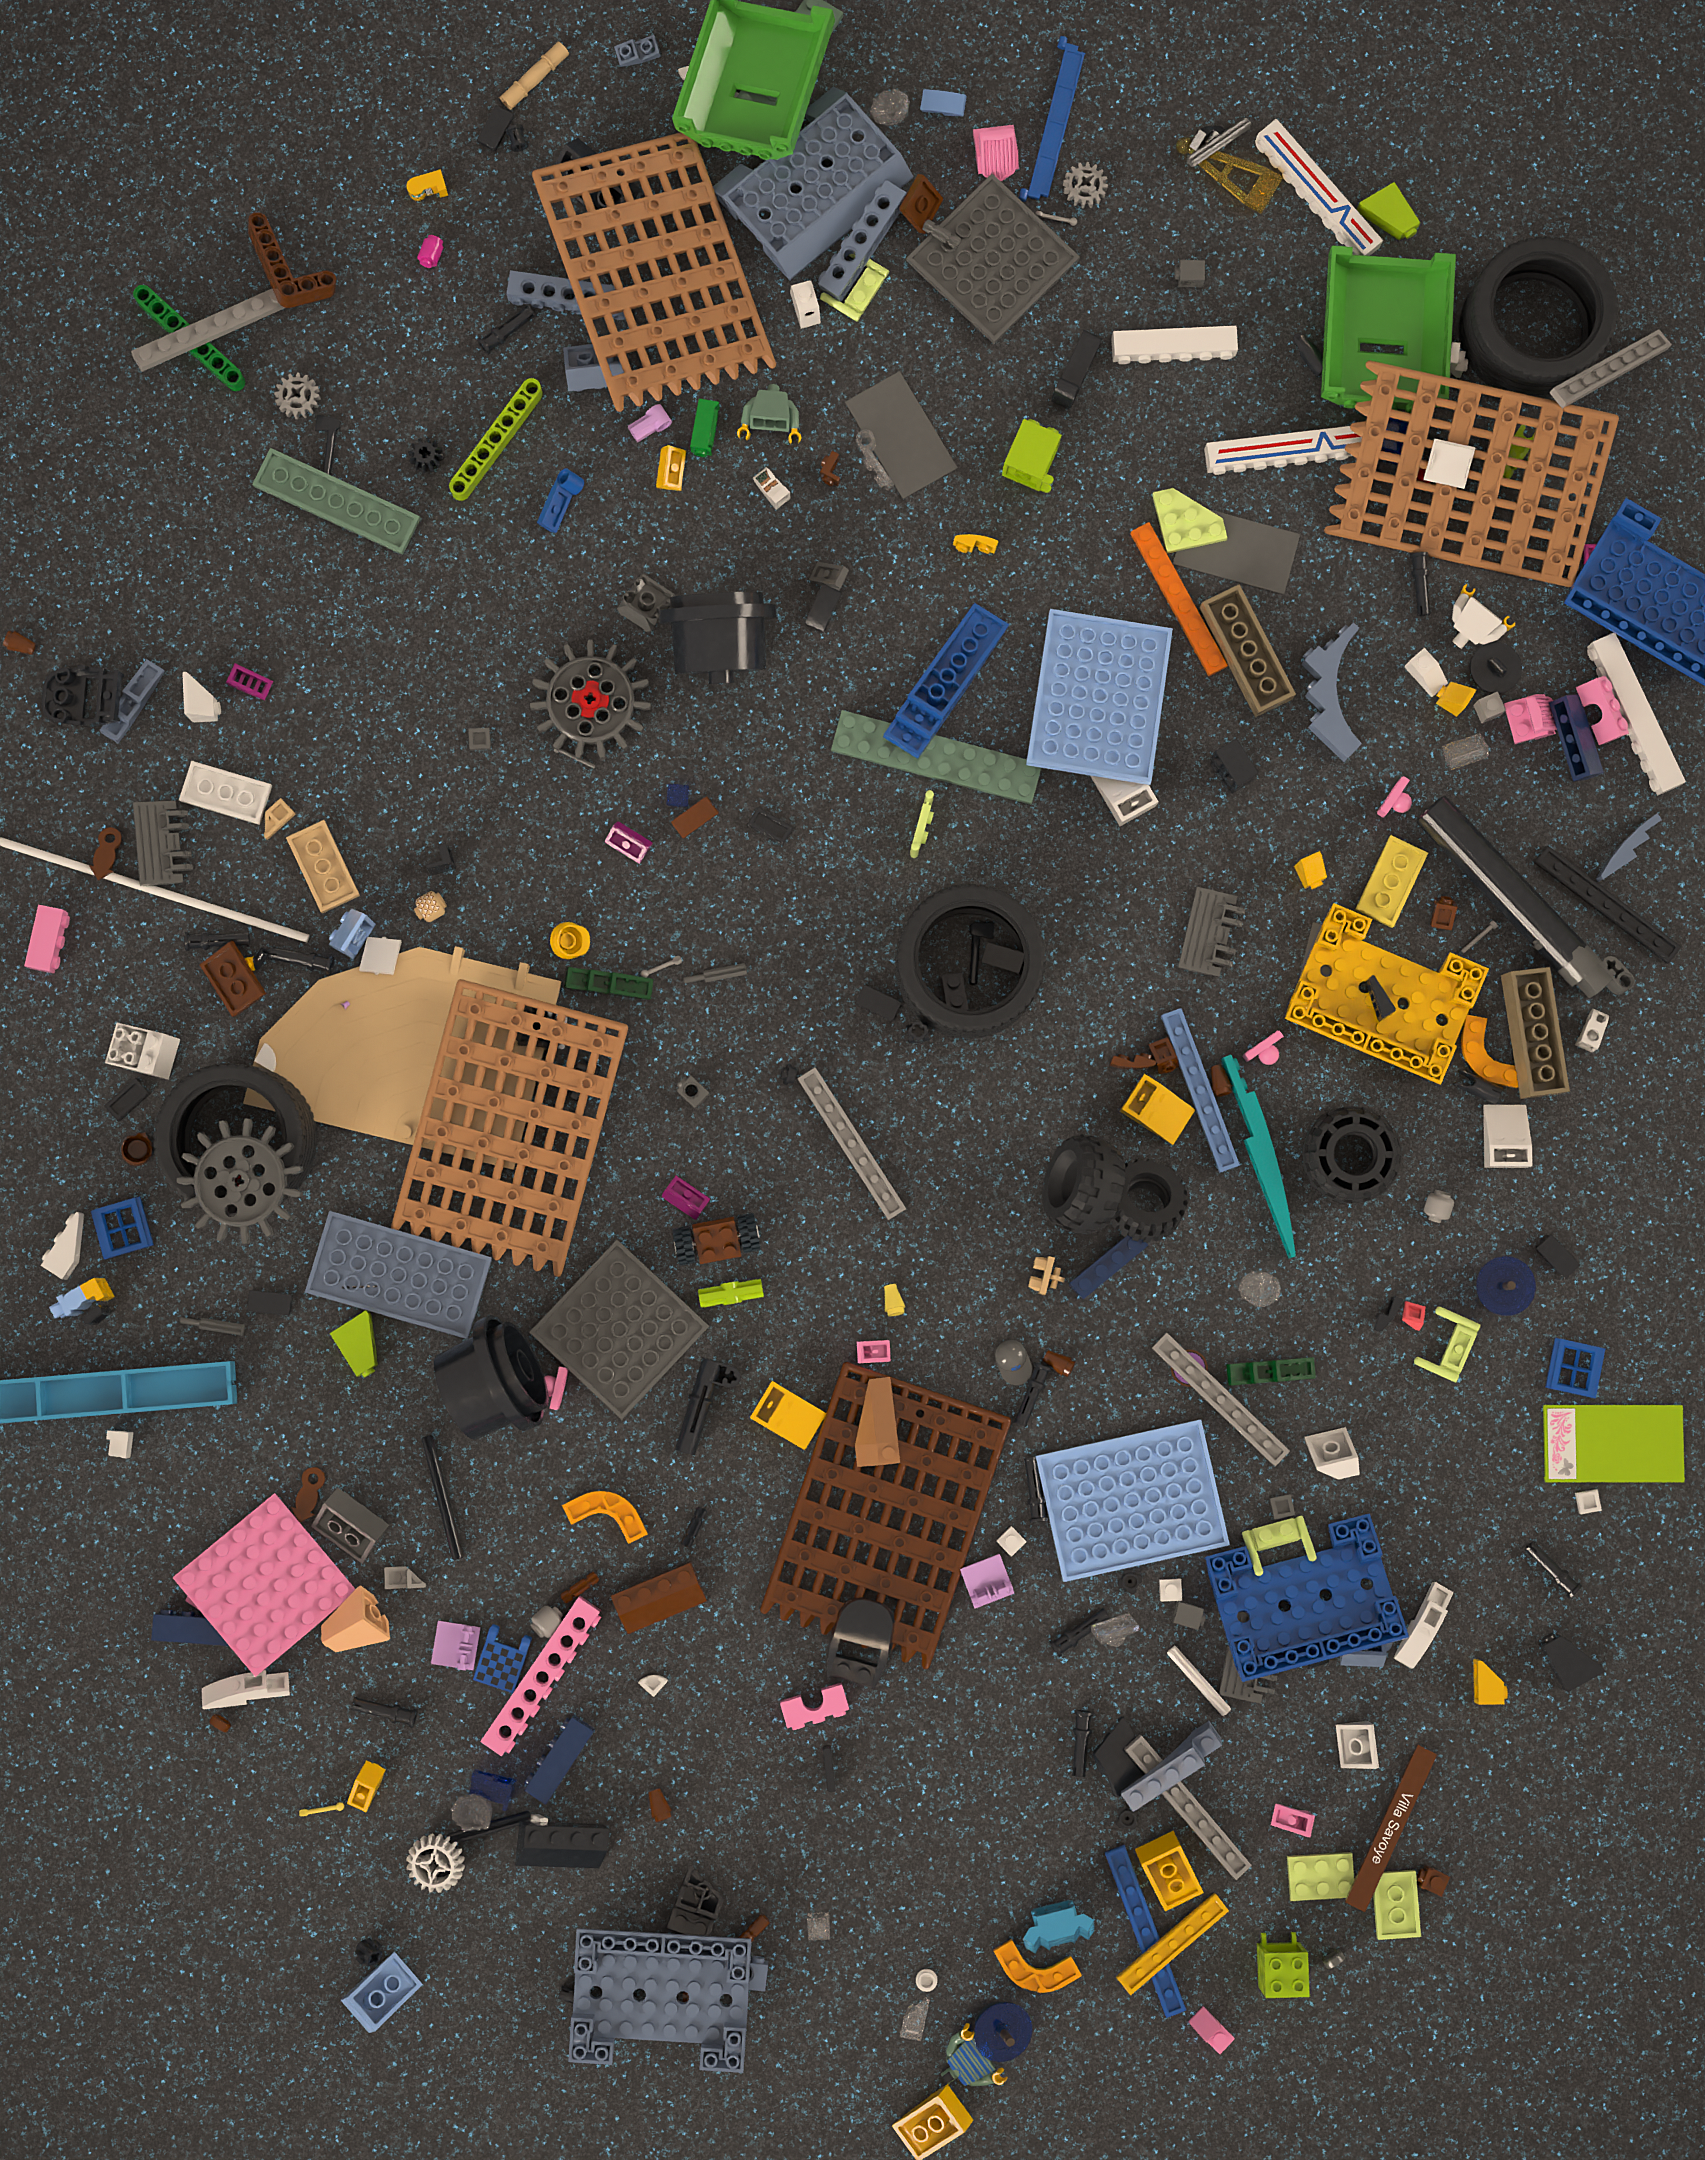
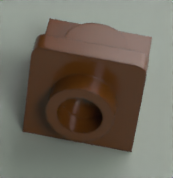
M1447 896L1435 897V907L1430 923L1431 927L1452 930L1457 911L1456 902Z
M1168 1037L1148 1044L1154 1061H1156L1159 1074L1170 1073L1178 1068L1177 1055Z
M1425 1865L1417 1874V1885L1442 1897L1450 1876Z

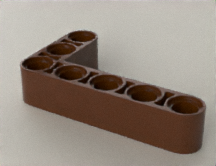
M254 212L249 216V237L277 301L282 307L292 308L330 298L335 294L336 276L331 271H321L293 278L266 216L259 212Z

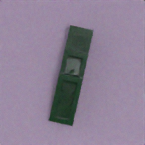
M567 967L564 988L651 1000L654 979L615 972L609 973Z
M1314 1357L1226 1364L1228 1386L1316 1378Z

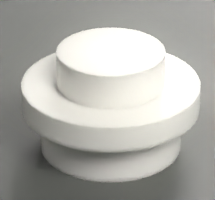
M923 1969L916 1976V1984L922 1991H931L937 1985V1976L934 1971Z

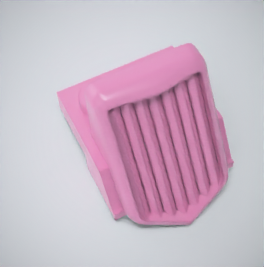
M1014 125L973 129L978 174H982L986 178L993 174L1000 181H1003L1014 174L1016 169H1019Z
M1536 694L1504 703L1514 744L1556 734L1555 730H1557L1549 704V702L1553 701L1551 697L1545 696V694Z

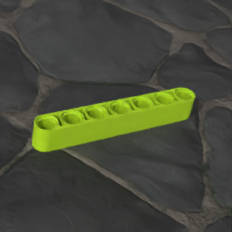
M529 378L523 382L452 478L449 488L456 500L463 501L470 496L541 400L543 392L538 380ZM531 387H535L538 389L537 392L533 394H530L527 391ZM520 403L526 405L522 410L515 409ZM506 420L513 421V424L509 427L503 425ZM499 436L501 440L498 443L491 442L492 438ZM481 453H489L488 458H479ZM470 469L477 470L473 476L467 475V472ZM459 485L465 486L462 492H456L455 488Z

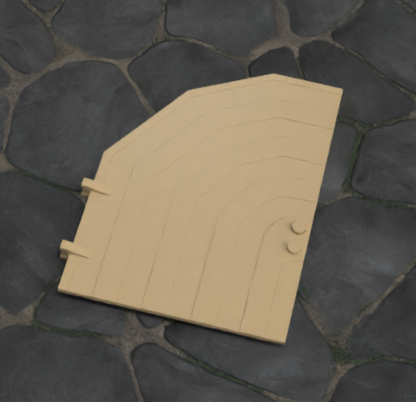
M456 946L453 955L417 947L398 954L394 975L381 973L375 975V973L361 972L359 966L318 980L260 1039L255 1059L264 1043L273 1049L276 1057L274 1072L294 1084V1087L298 1088L301 1092L300 1094L304 1095L315 1117L313 1118L314 1121L413 1145L457 981L463 979L554 1005L557 1003L562 982L529 974L530 966L526 963L520 962L517 971L463 958L465 950ZM464 989L462 995L475 998L476 992ZM484 994L483 1000L495 1003L496 997ZM504 1000L503 1006L513 1009L517 1005V1003ZM348 1001L350 1005L345 1010L341 1003ZM456 1016L451 1035L464 1039L469 1019ZM477 1021L472 1041L484 1044L489 1024ZM497 1026L492 1047L505 1049L509 1029ZM516 1040L513 1052L525 1055L527 1046H518ZM536 1047L533 1058L542 1060L545 1048ZM446 1056L440 1076L453 1079L458 1059ZM254 1061L253 1066L267 1069ZM466 1062L461 1082L473 1085L478 1065ZM486 1067L482 1088L494 1090L498 1070ZM507 1073L502 1093L514 1096L519 1076ZM527 1079L522 1099L532 1101L537 1081ZM247 1088L243 1104L275 1111L273 1106L261 1094ZM435 1097L429 1117L442 1120L447 1100ZM455 1103L450 1123L462 1126L467 1109L466 1105ZM475 1108L470 1128L483 1131L488 1111ZM496 1114L490 1134L503 1137L508 1117ZM516 1119L511 1137L512 1140L522 1141L526 1122ZM423 1138L421 1147L434 1150L436 1141ZM444 1144L442 1152L454 1155L456 1147ZM464 1149L462 1157L475 1160L477 1152ZM485 1155L483 1162L495 1165L497 1158ZM505 1160L503 1167L514 1170L516 1163Z

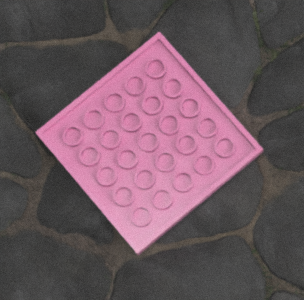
M275 1493L173 1577L175 1582L255 1677L336 1610L355 1590L352 1584Z

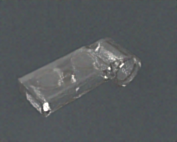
M861 430L856 436V442L865 458L863 463L869 471L873 469L877 475L874 479L880 488L884 486L888 491L894 487V484L872 453L876 447L874 434L870 430ZM864 437L872 439L868 445H862L861 440Z

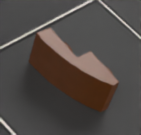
M706 796L671 821V823L684 839L719 814V812Z
M1145 1053L1136 1054L1133 1062L1129 1061L1130 1057L1118 1054V1056L1111 1058L1109 1066L1139 1070L1155 1066L1156 1061L1152 1060L1151 1055Z

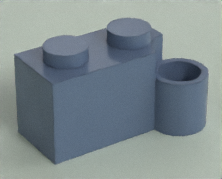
M1392 1643L1340 1656V1665L1383 1667L1387 1657L1386 1651L1390 1650Z

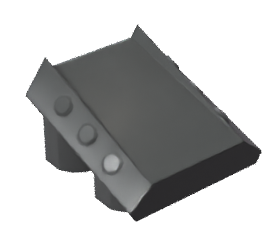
M641 574L635 580L630 591H626L623 595L622 602L617 610L621 616L626 617L644 629L645 632L652 631L659 621L658 611L667 609L670 605V597H674L675 594L645 574Z

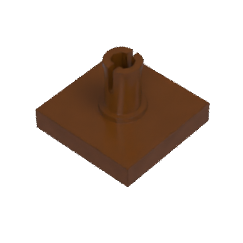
M917 174L899 210L919 233L925 234V231L922 229L923 225L927 220L932 221L943 201V197L924 175Z

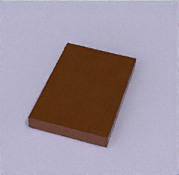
M230 941L199 964L232 1017H236L266 995L265 990L234 941Z

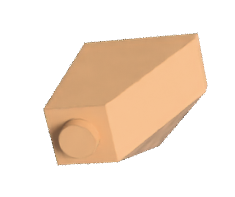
M362 1586L357 1587L321 1625L322 1643L333 1651L339 1652L389 1640V1621L385 1614L380 1615L378 1608L375 1606L378 1604L375 1596Z

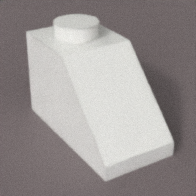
M1425 648L1405 665L1407 671L1431 697L1438 693L1443 685L1446 686L1448 684L1439 663Z

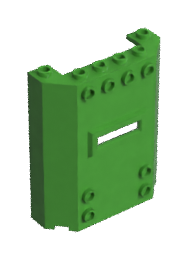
M711 0L672 117L676 130L704 147L710 148L713 146L727 152L732 150L746 156L750 154L756 155L765 160H778L793 154L835 23L833 10L813 5L810 12L811 15L738 0ZM736 90L775 97L777 101L775 105L734 96Z
M1332 246L1328 257L1321 397L1337 405H1344L1345 408H1355L1358 402L1371 401L1372 396L1360 387L1363 381L1377 379V374L1365 366L1369 360L1450 378L1456 254L1435 253L1431 260L1352 255L1353 247ZM1360 343L1404 346L1403 354L1360 351ZM1399 376L1397 388L1416 392L1419 380ZM1440 385L1437 397L1449 399V386ZM1394 397L1391 409H1405L1406 412H1411L1414 401Z

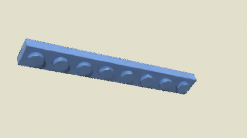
M1182 1008L1161 1015L1219 1173L1240 1166Z

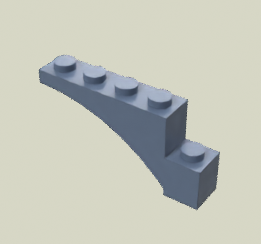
M1210 1721L1192 1731L1188 1738L1169 1756L1136 1782L1121 1791L1122 1797L1133 1812L1205 1765L1204 1757L1222 1746L1221 1737Z

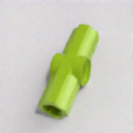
M761 1279L740 1283L739 1281L720 1284V1286L698 1290L701 1308L719 1304L741 1303L743 1300L764 1297Z

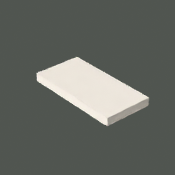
M191 761L179 801L260 825L272 785Z

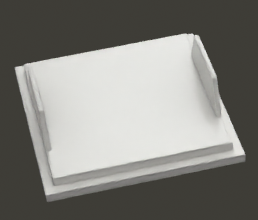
M1434 439L1424 480L1464 489L1475 447Z

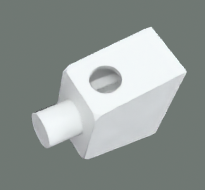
M806 281L792 285L790 294L801 329L820 324L819 305L812 282ZM808 312H813V314L809 316L805 315Z

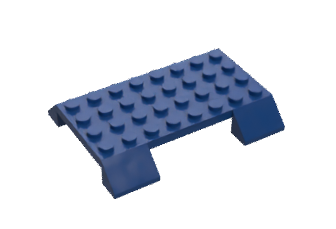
M1625 498L1568 591L1564 604L1705 686V574L1647 541L1655 532L1662 518Z

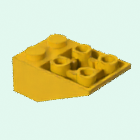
M1146 1074L1140 1078L1120 1112L1171 1145L1175 1143L1195 1111L1194 1108Z
M772 1381L750 1418L805 1450L826 1413Z

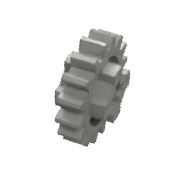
M1087 162L1086 166L1083 167L1081 163H1078L1077 169L1072 166L1071 173H1066V180L1063 182V186L1066 187L1064 188V194H1069L1068 201L1075 200L1074 206L1081 203L1082 208L1085 207V204L1092 208L1093 202L1099 204L1100 198L1105 197V191L1108 188V185L1105 184L1107 176L1102 177L1103 169L1097 171L1096 164L1090 167L1089 162ZM1073 179L1075 180L1074 183L1076 184L1075 188L1072 187ZM1097 182H1098V184H1099V189H1098V191H1096V187H1095V185H1096Z
M297 373L294 378L289 374L288 380L282 378L283 384H277L276 387L279 391L274 392L276 398H279L275 402L277 406H280V411L282 413L286 411L287 417L294 414L295 419H298L300 414L306 418L307 412L313 414L312 407L318 408L319 405L316 400H321L320 395L316 394L320 390L318 386H315V381L313 379L309 381L308 375L301 378L300 373ZM310 392H311V397H310V400H309V402H308L307 399H308V396L310 395Z

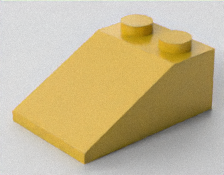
M1174 1831L1135 1849L1140 1863L1165 1911L1204 1893Z
M947 2084L896 2121L892 2127L915 2159L922 2160L963 2134L973 2122V2119Z

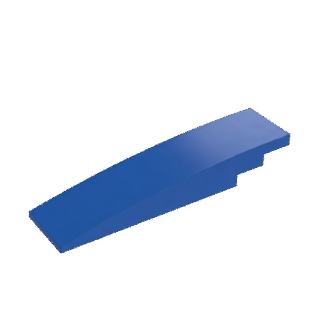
M974 603L909 693L907 700L897 712L895 719L883 737L919 759L1009 627V624Z

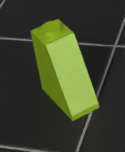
M1395 182L1361 201L1356 209L1361 216L1398 240L1414 236L1420 225V221Z
M366 1310L330 1333L357 1377L363 1375L364 1378L375 1372L374 1367L378 1365L372 1316L370 1311Z

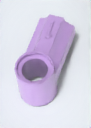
M657 404L651 407L645 416L630 424L628 429L634 439L639 442L655 431L660 432L666 429L672 421L662 405Z

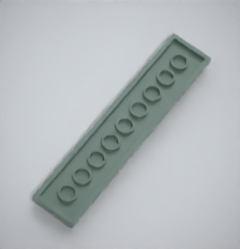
M844 710L841 711L831 748L832 752L1032 804L1041 767L1026 765L1027 759L937 735L933 737L919 759L883 737L891 723Z

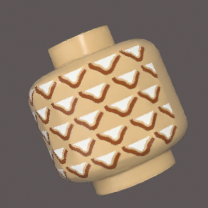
M430 891L416 899L417 907L414 911L420 920L424 918L427 922H432L445 914L447 905L439 892L436 894Z

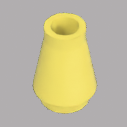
M890 1284L884 1286L885 1312L888 1313V1316H897L905 1313V1305L897 1285Z

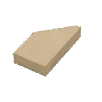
M281 798L265 812L264 837L267 840L296 815Z

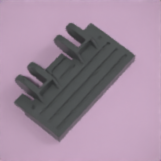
M176 801L133 802L140 886L183 883V875L173 874V872L193 870V865H173L172 859H187L192 857L190 851H180L179 833H169V831L189 829V824H169V818H184L188 816V811L176 810Z
M1196 887L1178 968L1219 977L1221 968L1212 966V964L1225 967L1233 966L1232 961L1216 958L1215 954L1216 951L1228 955H1235L1236 949L1222 946L1227 945L1230 928L1221 925L1223 923L1242 927L1243 922L1240 920L1224 917L1225 911L1238 915L1245 914V909L1232 906L1236 905L1238 896Z
M1239 1612L1237 1619L1242 1623H1246L1249 1620V1615L1246 1612ZM1228 1644L1218 1694L1261 1704L1263 1695L1254 1693V1690L1274 1694L1275 1689L1269 1686L1257 1685V1679L1242 1682ZM1272 1674L1260 1678L1277 1681L1278 1676Z

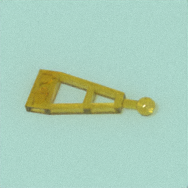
M1187 137L1180 138L1176 143V149L1181 154H1191L1195 151L1190 147L1192 142ZM1219 151L1210 155L1209 158L1227 163L1222 173L1206 161L1208 158L1198 164L1243 204L1261 214L1283 179L1282 176L1264 166ZM1234 166L1260 175L1249 195L1245 194L1227 178Z

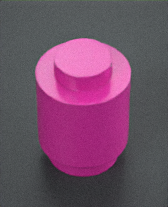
M428 235L424 239L417 256L422 266L427 268L437 266L443 250L442 239L434 235Z

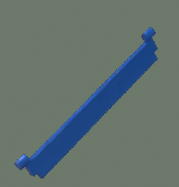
M1060 36L1057 46L1065 51L1029 190L1022 188L1019 194V199L1023 202L1027 200V197L1039 200L1040 196H1049L1085 53L1077 51L1078 46L1067 43L1068 38Z

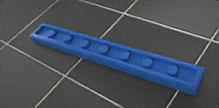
M1122 1845L1104 1853L1143 1954L1160 1938L1126 1847ZM1168 1963L1151 1978L1166 2018L1186 2011Z

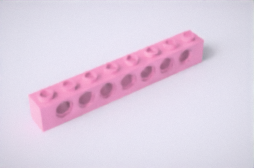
M578 1597L480 1742L500 1756L505 1752L510 1753L516 1744L513 1739L517 1733L520 1736L523 1734L528 1726L525 1723L528 1717H534L540 1709V1706L537 1705L541 1698L546 1700L552 1691V1688L549 1686L553 1680L559 1681L565 1672L562 1667L566 1661L571 1663L577 1654L574 1651L577 1645H583L589 1634L586 1632L589 1627H595L601 1619V1616L598 1615L601 1611L599 1608L583 1597ZM577 1617L583 1618L585 1627L581 1629L575 1627L574 1619ZM564 1635L572 1637L573 1644L571 1646L563 1645L562 1637ZM557 1653L561 1658L560 1663H551L549 1659L550 1654ZM538 1672H546L549 1677L548 1681L540 1682L537 1678ZM528 1689L534 1690L536 1699L528 1700L525 1696V1691ZM520 1707L523 1709L524 1716L516 1718L513 1715L514 1708ZM507 1725L511 1728L512 1733L510 1736H504L501 1733L502 1726Z

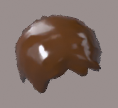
M145 1132L137 1133L135 1136H127L123 1141L121 1155L128 1164L134 1166L143 1165L152 1156L153 1145Z

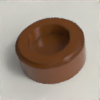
M213 1714L209 1720L215 1728L225 1733L231 1727V1723L218 1714Z

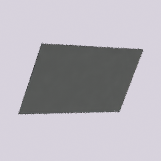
M900 371L845 401L902 499L958 468Z
M1210 510L1223 518L1227 540L1176 551L1173 561L1174 565L1284 594L1300 534Z

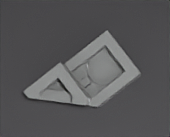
M406 1566L384 1567V1589L426 1587V1584Z

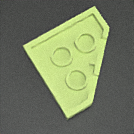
M1174 488L1153 492L1152 496L1166 553L1227 540L1223 518Z

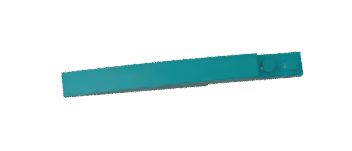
M1232 1055L1223 1057L1221 1062L1233 1085V1093L1250 1134V1138L1243 1140L1287 1256L1288 1258L1295 1257L1293 1233L1284 1186L1261 1107L1255 1091L1246 1094L1247 1084L1245 1079L1239 1076L1238 1070H1240L1237 1059H1233Z

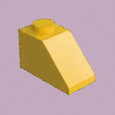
M1450 682L1447 686L1443 685L1436 696L1439 699L1436 704L1457 717L1466 708L1476 690Z
M1320 851L1301 859L1294 866L1305 889L1308 887L1315 889L1323 885L1322 881L1327 878Z
M1473 1659L1474 1702L1479 1705L1505 1704L1504 1699H1507L1508 1691L1507 1687L1504 1686V1682L1483 1661Z
M366 1760L355 1780L347 1804L367 1812L386 1769Z

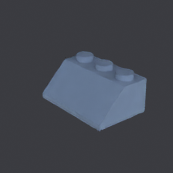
M592 344L563 348L568 391L607 387ZM618 356L607 359L612 376L624 373Z

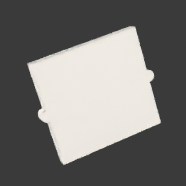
M367 937L359 970L361 972L375 973V975L379 973L394 975L401 940L386 939V937Z

